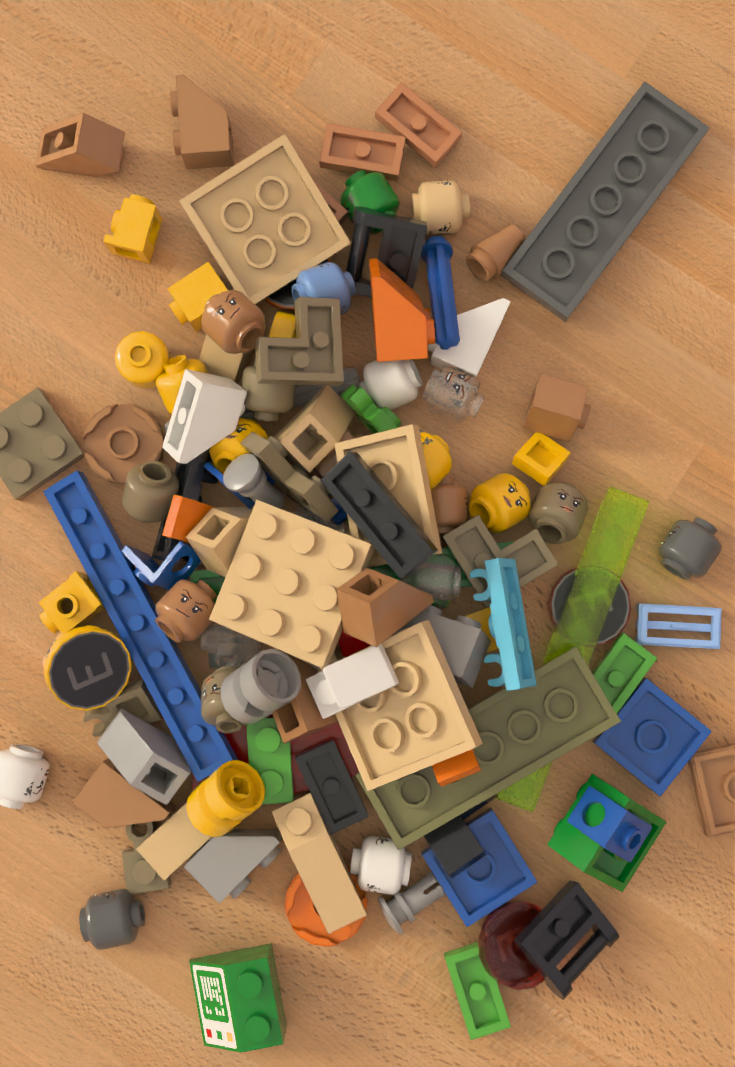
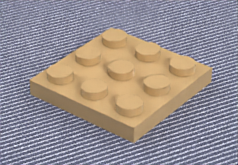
M285 134L179 200L234 290L242 292L255 305L297 279L298 274L302 270L321 264L351 244Z
M256 500L209 620L320 668H324L330 664L343 631L337 588L368 567L375 547L360 539Z
M429 620L394 634L382 643L400 684L335 714L367 791L483 744Z

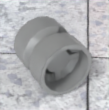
M267 649L259 652L224 679L221 686V700L225 710L240 723L254 724L260 722L298 695L301 687L299 670L293 660L280 650Z

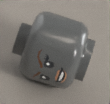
M698 517L693 522L688 520L676 521L659 546V554L663 558L661 565L674 575L687 581L691 577H703L722 549L721 543L714 536L717 529L709 522Z
M127 889L90 896L86 907L81 908L79 915L82 937L85 942L90 941L97 950L133 943L136 940L139 927L145 925V910L142 901H135L133 895L129 894Z

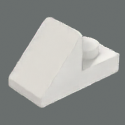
M382 643L378 647L372 646L324 667L323 671L305 679L323 719L400 684Z

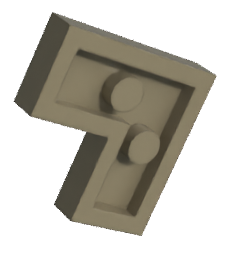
M298 297L294 302L296 338L259 337L255 341L257 384L339 386L344 382L340 299Z
M251 432L240 443L250 454L259 459L262 469L288 498L325 522H328L339 511L328 498L331 493L320 479L315 475L310 478L296 464L291 466L285 459L289 454L288 451L274 437L270 436L266 440Z
M477 515L442 537L476 594L486 591L487 581L485 578H470V572L475 569H486V560L496 558L515 559L520 588L558 565V562L537 529L532 530L500 550L482 519ZM481 601L485 608L490 607V604H492L491 601Z

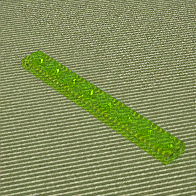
M611 486L607 487L541 666L573 647H577L587 666L589 665L647 510L648 500ZM552 762L497 793L498 797L496 799L534 812Z

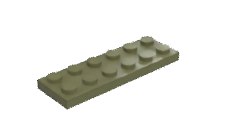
M577 647L571 648L535 669L537 686L506 691V687L468 708L483 744L474 748L482 771L441 787L437 782L431 765L369 791L365 787L360 772L356 774L357 779L398 850L621 722Z

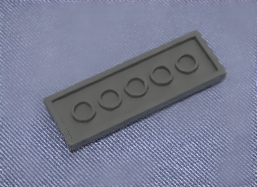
M644 82L502 270L501 276L566 322L710 127L647 82Z

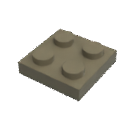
M37 387L0 413V477L16 500L21 501L84 458L82 447L40 388Z

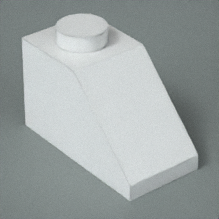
M502 298L457 315L460 336L459 344L455 347H450L448 350H442L440 345L436 343L428 344V350L433 352L430 364L446 372H454V375L457 377L458 374L463 376L466 374L465 379L471 376L467 381L474 384L511 301Z
M185 369L162 448L178 463L187 464L236 430L239 417L245 411L244 401L247 391L230 378Z

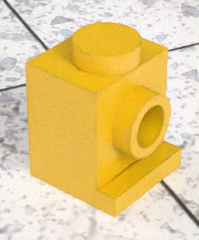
M133 194L130 195V198L124 197L121 210L117 209L113 214L111 232L114 235L105 234L103 240L113 255L148 264L151 263L163 220L154 202L140 195Z
M75 571L69 576L68 580L38 602L44 610L39 617L52 633L56 634L59 630L61 633H67L71 629L82 627L105 609L86 573ZM66 598L71 599L73 602V610L68 614L61 608V604Z

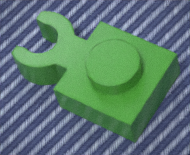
M351 384L340 395L357 413V418L371 434L396 429L401 425L399 418L387 407L378 408L362 387L356 388Z

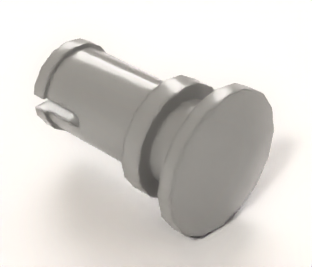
M253 454L241 455L227 466L223 482L229 490L238 492L243 497H250L254 502L259 500L279 509L284 502V495L267 480V475L261 468V463Z
M431 872L402 893L393 894L394 898L387 903L382 896L378 898L385 919L398 934L402 935L404 933L400 926L407 920L412 923L416 920L414 915L439 898L446 896L440 885L424 894L427 888L438 882Z

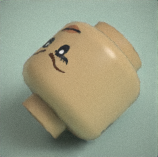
M455 180L423 182L418 188V193L411 194L412 218L427 222L425 234L427 236L455 234L462 227V219L470 218L469 194H461L460 186Z

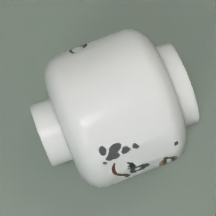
M11 744L10 749L0 751V805L12 809H22L24 803L36 802L40 799L50 769L49 762L43 758L44 752L42 750L22 744Z
M368 836L364 839L361 849L353 848L350 874L358 875L357 881L361 890L391 895L399 892L401 885L408 886L412 852L405 851V847L398 850L391 838Z

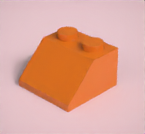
M369 259L377 362L428 358L427 345L435 344L434 320L431 319L430 308H423L420 295L379 259Z

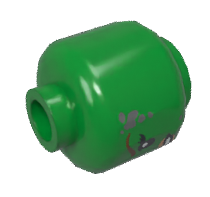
M361 170L346 180L345 186L347 188L341 195L340 203L348 211L347 215L351 221L354 208L358 206L397 215L396 212L400 206V201L382 173L372 172L366 174L364 170ZM371 227L370 233L377 234L383 231V229Z

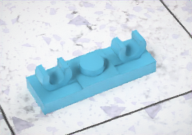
M508 558L486 560V569L471 571L470 578H485L487 581L486 591L474 594V600L491 601L492 603L490 604L491 614L488 621L489 630L492 637L496 639V645L499 647L500 653L485 656L484 662L499 663L502 673L499 678L488 680V685L492 687L505 685L506 691L537 686L515 559Z

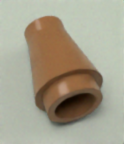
M509 224L498 233L472 246L470 254L466 257V262L471 272L484 282L489 281L491 278H498L525 241L523 232L516 225Z

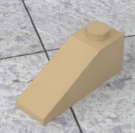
M309 793L272 811L288 852L328 934L367 916V912L332 834L330 835L312 794Z

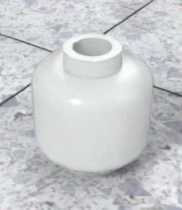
M413 359L377 362L375 360L370 362L363 369L364 381L359 383V387H362L369 394L373 403L378 408L387 407L390 410L415 400L418 396V387L423 385Z

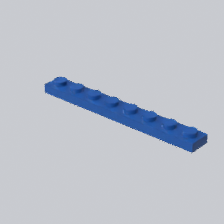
M76 470L44 490L43 492L124 645L129 651L197 782L210 776L222 764L237 760L238 758L225 734L218 731L215 725H210L203 720L201 715V689L175 641L169 638L156 624L155 619L158 617L156 606L143 582L134 574L135 567L133 563L121 552L124 546L84 472Z

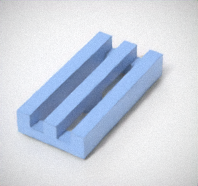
M636 604L638 620H636L635 628H637L635 642L639 645L720 649L722 608ZM648 612L711 616V624L648 621ZM647 629L711 632V640L647 637Z

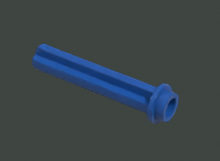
M434 236L425 241L421 258L426 262L431 312L435 328V343L440 345L442 350H448L450 347L457 346L460 342L450 265L453 248L445 238Z

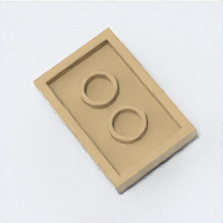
M412 424L335 443L337 462L349 451L357 452L436 546L438 551L434 555L442 554L419 426ZM347 514L351 536L371 544ZM376 548L367 568L388 564Z

